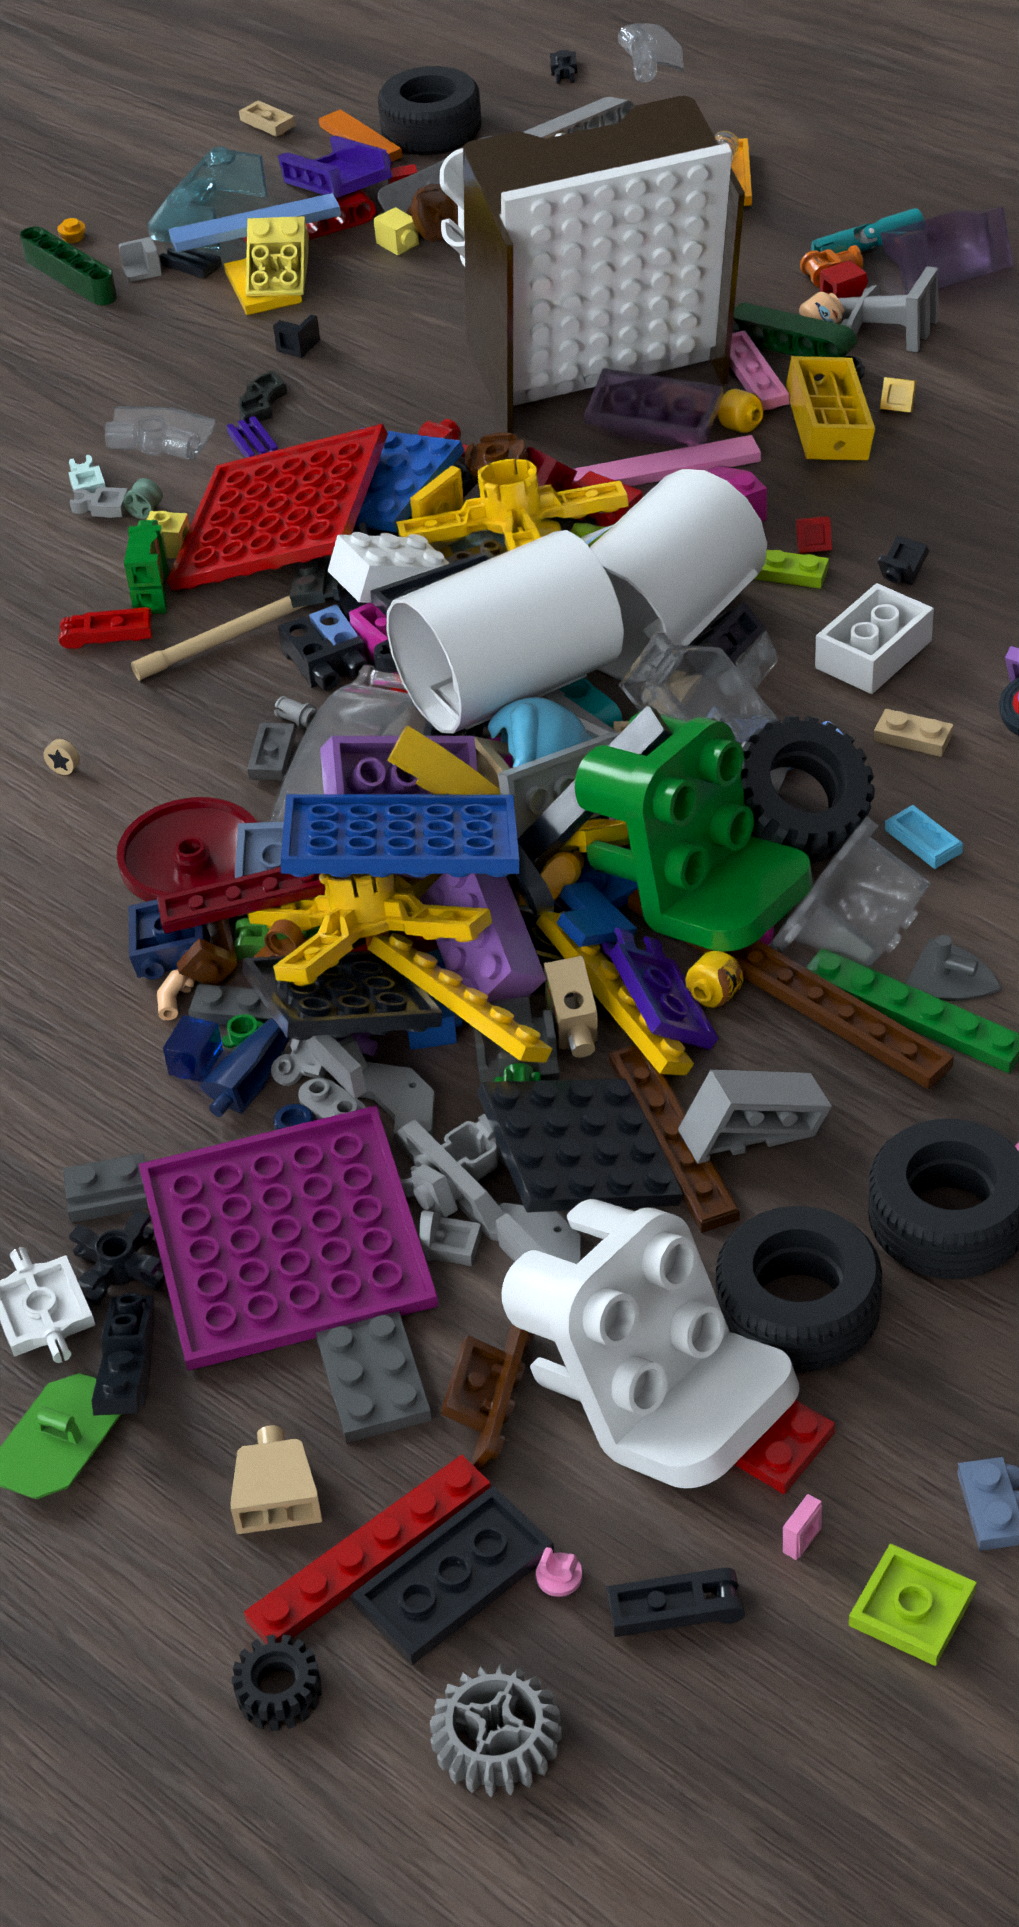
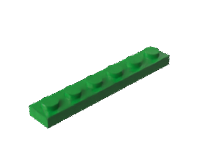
M824 948L805 967L907 1029L1008 1074L1019 1061V1033Z

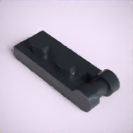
M718 1568L606 1586L614 1636H625L713 1621L732 1624L742 1620L745 1616L742 1599L736 1596L735 1591L738 1589L739 1584L735 1570L731 1568ZM712 1592L718 1598L705 1600L704 1593Z

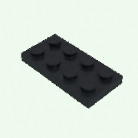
M492 1486L352 1593V1602L374 1627L413 1665L535 1569L546 1547L552 1548L554 1553V1543L501 1492Z

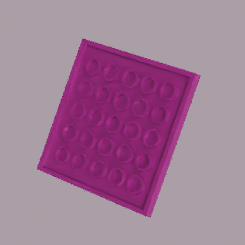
M377 1105L138 1164L187 1371L316 1338V1332L399 1311L400 1316L438 1307L437 1294Z

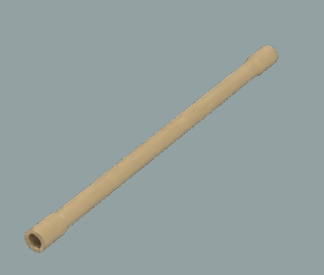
M462 537L453 542L438 541L428 544L438 551L461 541ZM289 595L165 650L156 651L131 662L132 670L139 681L166 670L177 662L306 606L293 608Z

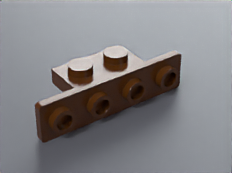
M513 1324L510 1327L504 1351L469 1335L461 1343L440 1413L447 1418L480 1432L471 1462L478 1471L489 1458L495 1460L502 1450L505 1441V1435L500 1433L502 1424L508 1421L514 1409L515 1399L510 1396L513 1387L515 1388L518 1385L525 1370V1363L521 1362L522 1354L527 1351L534 1337V1333L520 1329Z

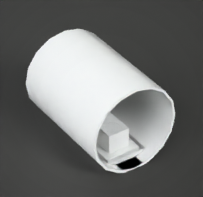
M681 469L669 474L590 547L611 580L621 609L624 629L622 652L614 662L598 670L618 680L645 682L663 670L679 652L685 649L762 570L767 550V540L762 522L748 499L727 480L705 470Z
M568 530L555 531L392 601L387 610V635L391 654L401 681L419 712L442 733H455L464 728L468 730L492 719L502 707L522 698L541 697L587 676V673L614 662L622 652L623 622L621 609L611 580L598 557L588 545Z

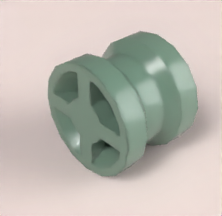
M138 479L134 483L132 490L128 491L124 496V506L131 515L136 518L145 519L150 511H154V507L158 506L162 501V490L150 479Z

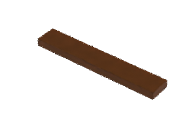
M636 1044L610 1052L609 1063L618 1079L627 1080L654 1131L681 1188L682 1198L700 1232L703 1233L739 1221L740 1211L711 1158L707 1162L697 1164L679 1133L678 1128L686 1113L664 1074H659Z

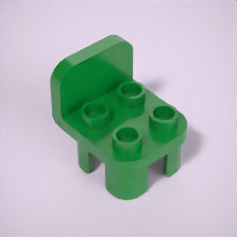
M640 712L635 714L629 720V724L638 716ZM660 714L672 735L648 756L607 745H600L592 749L583 758L576 773L575 795L577 803L586 811L626 822L631 850L594 840L586 848L589 863L595 870L637 882L644 919L655 932L714 951L739 950L759 940L812 889L813 879L810 859L807 854L796 848L751 836L754 817L751 809L744 805L745 799L741 780L744 752L740 743L735 741L734 733L728 724L705 717H696L686 721Z

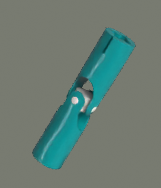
M913 208L881 218L874 224H864L812 241L811 251L817 250L821 252L831 249L836 254L848 250L850 246L856 245L861 252H864L876 246L890 244L923 233L925 229L924 218L919 209ZM859 233V238L857 240L854 235Z

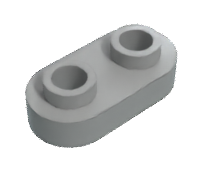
M326 1078L308 1080L300 1087L298 1092L300 1105H304L311 1110L314 1121L343 1114L345 1111L351 1112L365 1108V1105L359 1099H354L349 1092Z

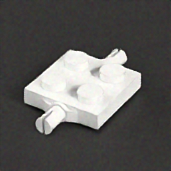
M19 1247L22 1260H20L16 1249H14L10 1254V1258L17 1271L7 1278L0 1280V1323L12 1353L15 1357L48 1345L54 1362L62 1363L58 1349L61 1350L64 1360L67 1361L71 1356V1352L64 1338L95 1326L93 1315L69 1260L65 1255L47 1263L32 1264L26 1248Z

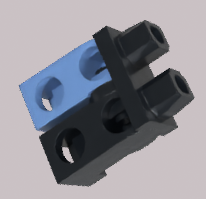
M337 604L309 614L310 621L304 616L278 626L281 652L287 659L292 658L300 673L307 678V683L311 688L319 685L323 690L328 691L337 687L340 683L339 677L350 674L352 678L357 680L368 675L364 641L357 635ZM326 618H333L334 625H324L321 622ZM303 629L304 636L295 637L291 635V632Z

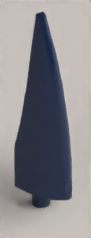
M273 1017L243 1040L200 1084V1088L214 1100L209 1106V1110L215 1116L222 1117L228 1108L242 1114L265 1087L271 1074L273 1062L282 1054L290 1040V1037L287 1038Z

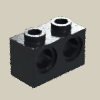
M743 602L720 615L684 654L704 680L730 667L765 628L746 603Z

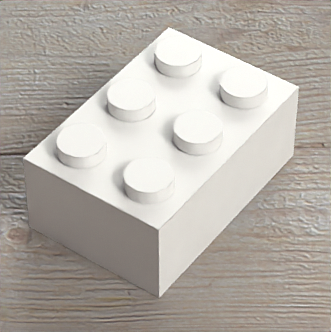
M353 532L352 535H337L328 572L358 602L372 603L370 590L450 563L441 552L436 551L427 543L428 540L420 535L410 534L408 537H397L389 533H382L380 536H368L361 532Z
M876 583L816 635L815 668L873 694L932 641L934 608Z

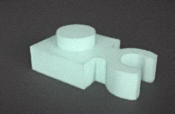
M86 455V462L83 464L75 463L74 458L69 460L71 472L68 473L73 492L76 489H85L90 493H95L97 487H106L99 465L94 466L90 455Z

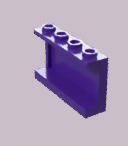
M339 136L330 137L332 153L315 160L288 152L278 155L285 183L322 195L333 193L335 198L392 178L390 169L392 162L385 149Z

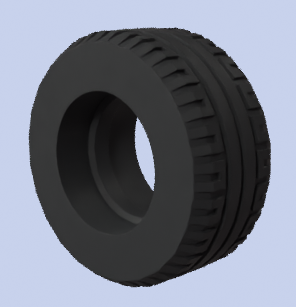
M425 66L409 69L387 80L378 94L382 136L402 148L403 152L434 155L453 151L473 140L481 128V104L478 85L468 74L458 69L443 66Z
M935 1119L917 1123L900 1131L881 1147L873 1160L870 1170L868 1217L876 1241L889 1256L906 1268L922 1275L940 1279H965L979 1276L1005 1264L1019 1250V1151L1009 1140L993 1129L976 1122L960 1119ZM953 1187L968 1191L983 1202L967 1209L947 1210L932 1206L921 1200L917 1195L933 1188Z
M778 1207L762 1212L742 1223L728 1236V1239L725 1240L723 1247L719 1251L716 1264V1298L729 1331L782 1350L788 1355L795 1372L818 1371L844 1362L860 1351L863 1345L872 1337L878 1325L881 1308L882 1267L880 1265V1257L869 1238L857 1226L841 1216L816 1207ZM806 1275L827 1283L834 1290L817 1300L792 1302L773 1296L763 1287L783 1276Z

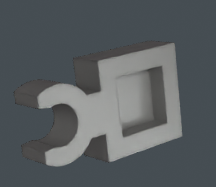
M97 487L95 493H90L85 489L74 490L75 500H70L71 511L76 514L91 511V515L96 517H123L126 509L123 499L128 492V488Z

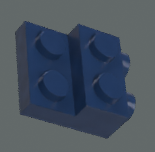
M157 900L128 906L129 958L138 978L159 979L164 975V972L178 969L177 962L198 938L210 943V934L206 924L165 934L161 924Z

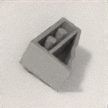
M711 1069L678 1131L697 1164L709 1161V1154L730 1150L732 1155L745 1153V1146L765 1142L768 1147L813 1137L816 1135L832 1106L811 1073Z

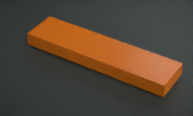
M341 109L319 118L320 127L333 136L385 149L391 158V162L402 157V148Z

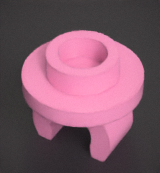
M546 1547L536 1568V1581L540 1589L546 1594L555 1597L567 1596L576 1591L583 1578L582 1567L574 1554L553 1553L552 1548Z

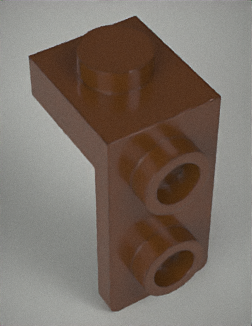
M228 918L211 922L206 926L210 934V943L198 938L177 962L179 974L206 985L219 986L226 977L234 972L238 961Z

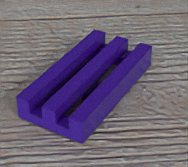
M255 416L249 417L250 423L247 424L244 420L238 421V427H234L232 423L226 425L228 435L245 458L256 455L243 439L242 434L247 437L251 446L259 453L258 455L278 450V446Z

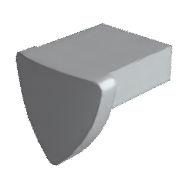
M422 1211L419 1237L426 1261L437 1260L472 1266L482 1237L481 1223L444 1218L439 1212Z

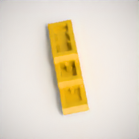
M408 725L402 731L387 760L418 778L416 784L432 794L501 795L500 789L480 773Z

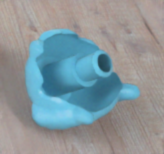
M541 697L522 698L507 704L492 717L488 725V731L492 739L498 733H501V742L508 743L509 753L513 757V768L592 739L587 735L581 720L572 711L552 700Z

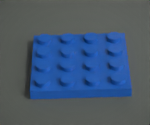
M387 431V439L355 526L359 527V523L365 522L366 528L397 532L396 522L407 520L412 514L410 497L452 466L465 450L460 440Z

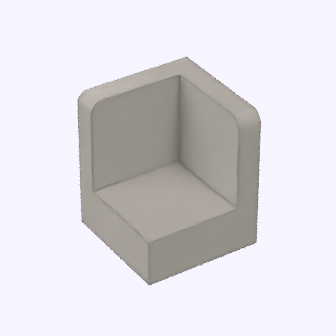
M152 237L119 244L122 267L128 282L161 276L158 252Z

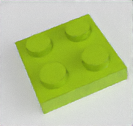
M890 1543L849 1615V1626L936 1666L976 1593L977 1582Z

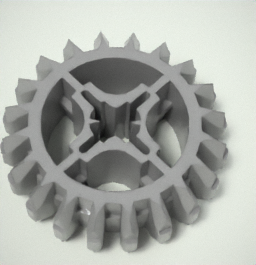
M501 1663L496 1669V1674H487L486 1669L482 1665L478 1670V1677L474 1679L462 1672L460 1677L461 1687L447 1684L445 1690L446 1699L436 1700L434 1706L436 1715L431 1716L430 1729L432 1737L430 1740L432 1750L435 1754H438V1765L442 1768V1771L449 1770L450 1779L453 1780L454 1784L466 1779V1786L471 1794L480 1785H485L486 1793L490 1797L496 1791V1786H504L506 1792L511 1796L514 1791V1783L518 1781L530 1789L533 1783L532 1773L545 1776L548 1770L547 1761H555L558 1754L557 1744L562 1739L561 1726H559L561 1721L560 1711L557 1705H553V1695L549 1689L541 1690V1682L537 1679V1676L525 1681L524 1672L520 1667L511 1676L506 1675V1670ZM516 1708L524 1712L535 1725L534 1729L524 1726L523 1720L515 1717L514 1711ZM459 1730L468 1733L469 1739L477 1743L475 1752L467 1748L457 1737Z

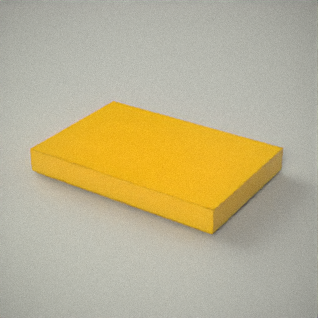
M246 258L224 263L225 273L246 315L302 302L301 295L246 297Z

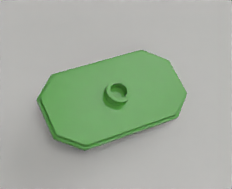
M78 1373L46 1385L0 1447V1487L34 1499H40L71 1486L121 1416V1414L93 1416L91 1400L96 1378Z

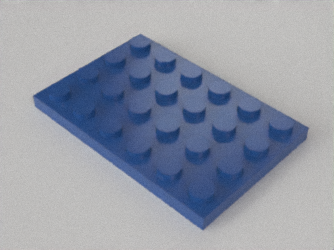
M286 794L281 849V874H291L295 877H308L312 874H330L334 877H347L352 874H370L374 877H387L391 874H409L413 877H426L430 874H449L453 877H466L470 874H488L492 877H505L509 874H519L514 796Z

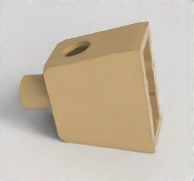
M269 1425L262 1427L257 1432L258 1444L242 1446L237 1451L230 1502L236 1533L244 1534L321 1523L322 1514L318 1494L302 1441L298 1439L284 1440V1431L279 1426Z

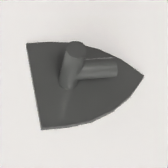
M940 935L936 939L929 938L905 984L945 1001L982 998L1002 990L994 973L979 958L965 949L952 945V939L948 935Z

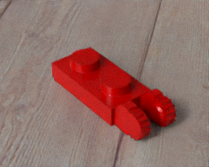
M151 608L88 612L83 615L64 617L60 621L59 629L61 632L58 642L66 649L81 648L84 643L104 644L114 641H138L152 638L153 617Z

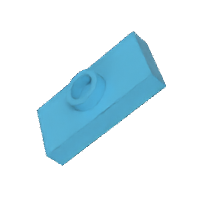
M914 805L885 820V831L934 869L963 853V843Z

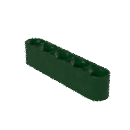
M28 227L20 232L24 258L28 264L94 304L108 305L116 301L117 293L111 268L41 227Z
M741 303L734 309L732 333L746 331L756 347L793 356L845 357L857 345L855 333L845 325L749 303Z

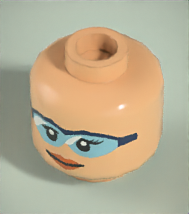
M818 292L801 304L799 313L802 316L841 324L844 308L840 300L833 293Z

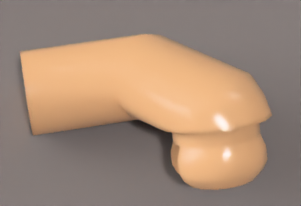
M178 969L171 971L157 990L159 1017L163 1020L169 1021L177 1017V994L179 991L188 993L191 991L190 987L194 986L195 980L179 974Z

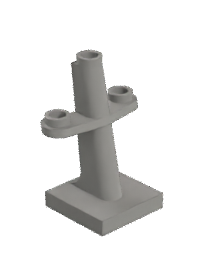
M927 266L907 295L880 296V287L872 285L870 288L864 289L861 297L838 298L844 308L841 325L849 327L857 335L862 322L901 324L906 327V351L919 352L920 339L926 340L930 334V323L937 324L938 268Z

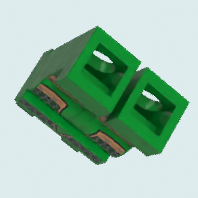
M140 520L138 526H129L128 528L129 539L124 559L132 608L149 607L152 614L167 613L168 606L165 594V579H168L170 570L162 526L158 525L157 520Z

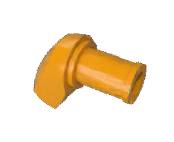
M571 850L555 853L547 861L540 873L554 901L560 897L559 894L564 885L575 884L580 877L585 860L582 853L578 850H574L573 853H571ZM515 887L518 906H527V903Z

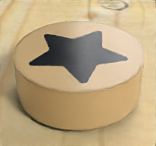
M55 739L44 750L46 764L58 774L68 775L80 763L77 749L66 740Z

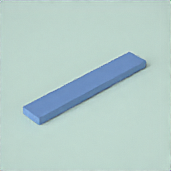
M331 193L169 229V234L176 252L247 237V218L305 216L307 224L341 216V211L336 198Z

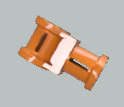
M856 245L850 246L848 250L836 254L831 249L821 252L813 250L802 257L800 270L805 275L810 276L811 282L820 288L819 278L821 270L851 260L863 269V257Z

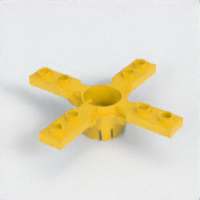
M505 459L492 462L490 465H485L478 470L480 497L466 500L461 510L397 521L396 524L399 537H408L410 534H416L428 540L427 543L438 541L453 542L460 537L470 535L472 532L488 529L495 533L504 534L507 550L510 551L541 538L536 526L542 519L551 517L577 519L600 511L606 513L615 512L619 508L628 506V497L621 481L556 492L550 484L538 486L537 469L531 461L517 459L515 465V459Z
M330 874L319 875V880L322 884H325V895H318L317 897L248 913L250 924L266 925L268 928H271L275 921L281 919L294 922L302 931L320 926L317 934L273 966L277 981L294 982L297 986H304L315 982L321 973L337 965L339 960L353 949L352 944L363 937L395 930L404 931L406 935L423 936L426 940L442 937L455 938L458 942H469L478 938L479 934L492 924L491 913L488 908L425 905L419 901L420 897L442 874H430L424 880L401 877L394 874L387 877H374L370 874L334 877Z

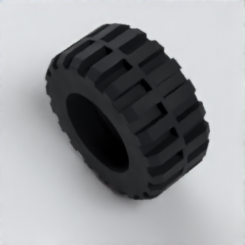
M797 715L786 716L782 723L779 719H774L766 723L764 728H758L743 746L744 763L741 771V780L745 799L744 805L751 809L754 817L751 836L799 849L807 854L810 862L815 863L824 860L827 855L833 856L841 851L867 818L872 808L870 803L874 799L875 787L873 784H870L874 779L871 766H865L864 764L867 756L862 748L856 749L853 746L855 740L848 733L843 736L836 731L838 726L827 722L826 725L818 723L819 718L806 716L804 721L799 720ZM789 767L800 769L813 776L821 784L827 795L828 810L804 812L788 805L774 789L770 771Z

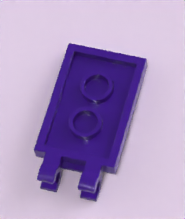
M616 927L614 932L618 938L617 944L605 942L603 950L612 959L651 1033L710 1050L719 1038L700 1004L693 998L691 992L686 987V980L675 960L665 957L659 940L645 936L643 941L646 944V951L639 950L634 943L633 934L628 930Z

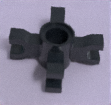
M136 1209L130 1216L124 1230L113 1229L104 1232L100 1236L80 1224L70 1233V1241L78 1243L73 1250L74 1255L97 1262L93 1268L87 1270L78 1280L80 1286L87 1288L83 1294L87 1302L98 1306L104 1299L111 1284L123 1285L131 1282L134 1278L155 1291L164 1282L165 1275L157 1271L162 1265L161 1259L137 1253L155 1235L153 1229L146 1227L151 1221L149 1214Z

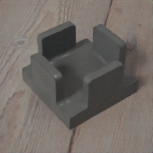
M528 997L491 1001L490 1004L510 1011L514 1015L513 1020L519 1025L528 1026L539 1032L541 1035L539 1039L553 1049L546 1063L519 1061L473 1027L480 1083L494 1082L495 1077H504V1069L514 1063H524L532 1066L534 1072L541 1073V1080H560L556 1037L551 1010H543V1016L531 1017Z

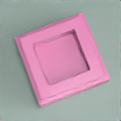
M807 1494L783 1526L782 1551L784 1554L797 1560L822 1529V1501Z

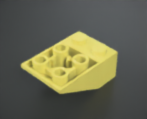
M305 216L247 218L246 297L304 295L309 240Z

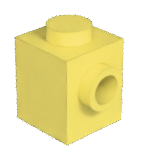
M395 207L374 218L376 243L396 255H400L419 245L418 231L412 216Z
M150 511L146 520H157L158 525L162 526L167 558H177L190 528L188 514Z

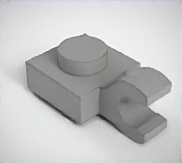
M425 1164L420 1167L413 1166L410 1168L411 1178H400L405 1197L415 1196L423 1209L439 1212L444 1218L458 1210L446 1176Z

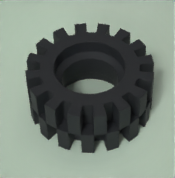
M275 1634L266 1636L268 1644L262 1646L259 1639L251 1642L252 1653L245 1648L239 1654L241 1663L235 1661L233 1666L234 1676H232V1684L239 1709L242 1710L243 1716L249 1722L254 1718L255 1726L263 1729L266 1721H269L271 1731H280V1722L286 1721L287 1727L290 1729L296 1727L294 1717L299 1716L303 1722L310 1717L308 1707L316 1710L319 1704L318 1696L322 1694L318 1664L311 1648L306 1650L305 1643L300 1639L293 1646L292 1638L289 1635L283 1634L281 1643L276 1642ZM287 1671L295 1676L294 1684L284 1692L267 1694L259 1688L260 1681L272 1672Z

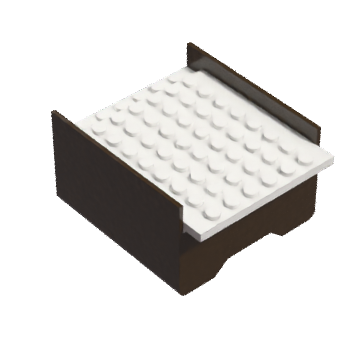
M678 96L636 105L619 123L545 139L515 131L470 141L464 145L466 342L506 433L513 434L514 405L710 360L721 384H728L745 192L731 168L732 151L728 143L718 144L693 98Z

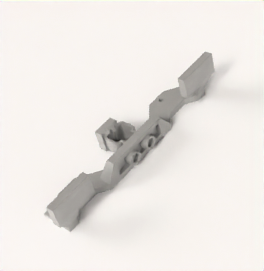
M330 1035L312 1036V1038L307 1040L310 1054L338 1081L341 1088L349 1092L354 1099L359 1097L375 1100L395 1120V1143L414 1161L416 1167L425 1164L445 1175L456 1205L472 1222L481 1223L482 1232L490 1240L499 1241V1247L514 1262L524 1253L531 1250H537L575 1264L581 1261V1235L575 1229H572L570 1224L556 1211L527 1213L524 1205L502 1203L498 1206L488 1192L477 1182L498 1167V1161L507 1167L485 1114L478 1117L477 1123L467 1121L447 1133L444 1137L445 1143L440 1145L433 1138L434 1090L412 1068L366 1062L356 1040L351 1036L339 1043Z

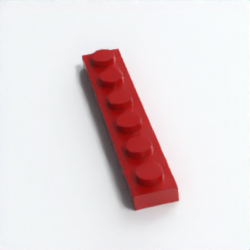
M461 1454L244 1611L246 1622L266 1644H268L266 1637L268 1635L275 1634L277 1643H281L283 1634L294 1638L491 1487L490 1481Z

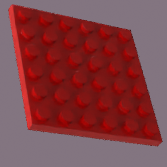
M379 424L216 465L168 576L167 583L171 590L192 589L205 583H219L231 577L249 576L257 571L270 568L279 569L284 565L296 562L305 563L314 558L326 555L332 556L337 535H351L388 436L385 426Z

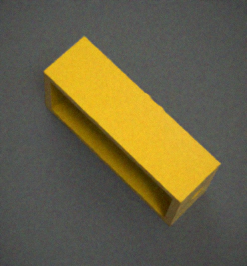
M791 356L785 388L789 393V402L806 459L868 460L875 426L852 358ZM817 374L824 375L823 379L815 381L814 376Z

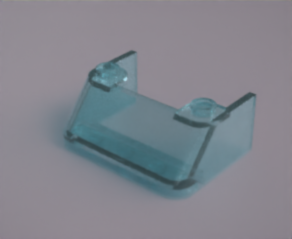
M224 147L212 148L167 196L147 223L149 236L154 240L172 243L169 229L216 219L215 208L202 206L216 189L266 197L268 194L262 155L228 150ZM220 243L199 248L218 251L221 247Z

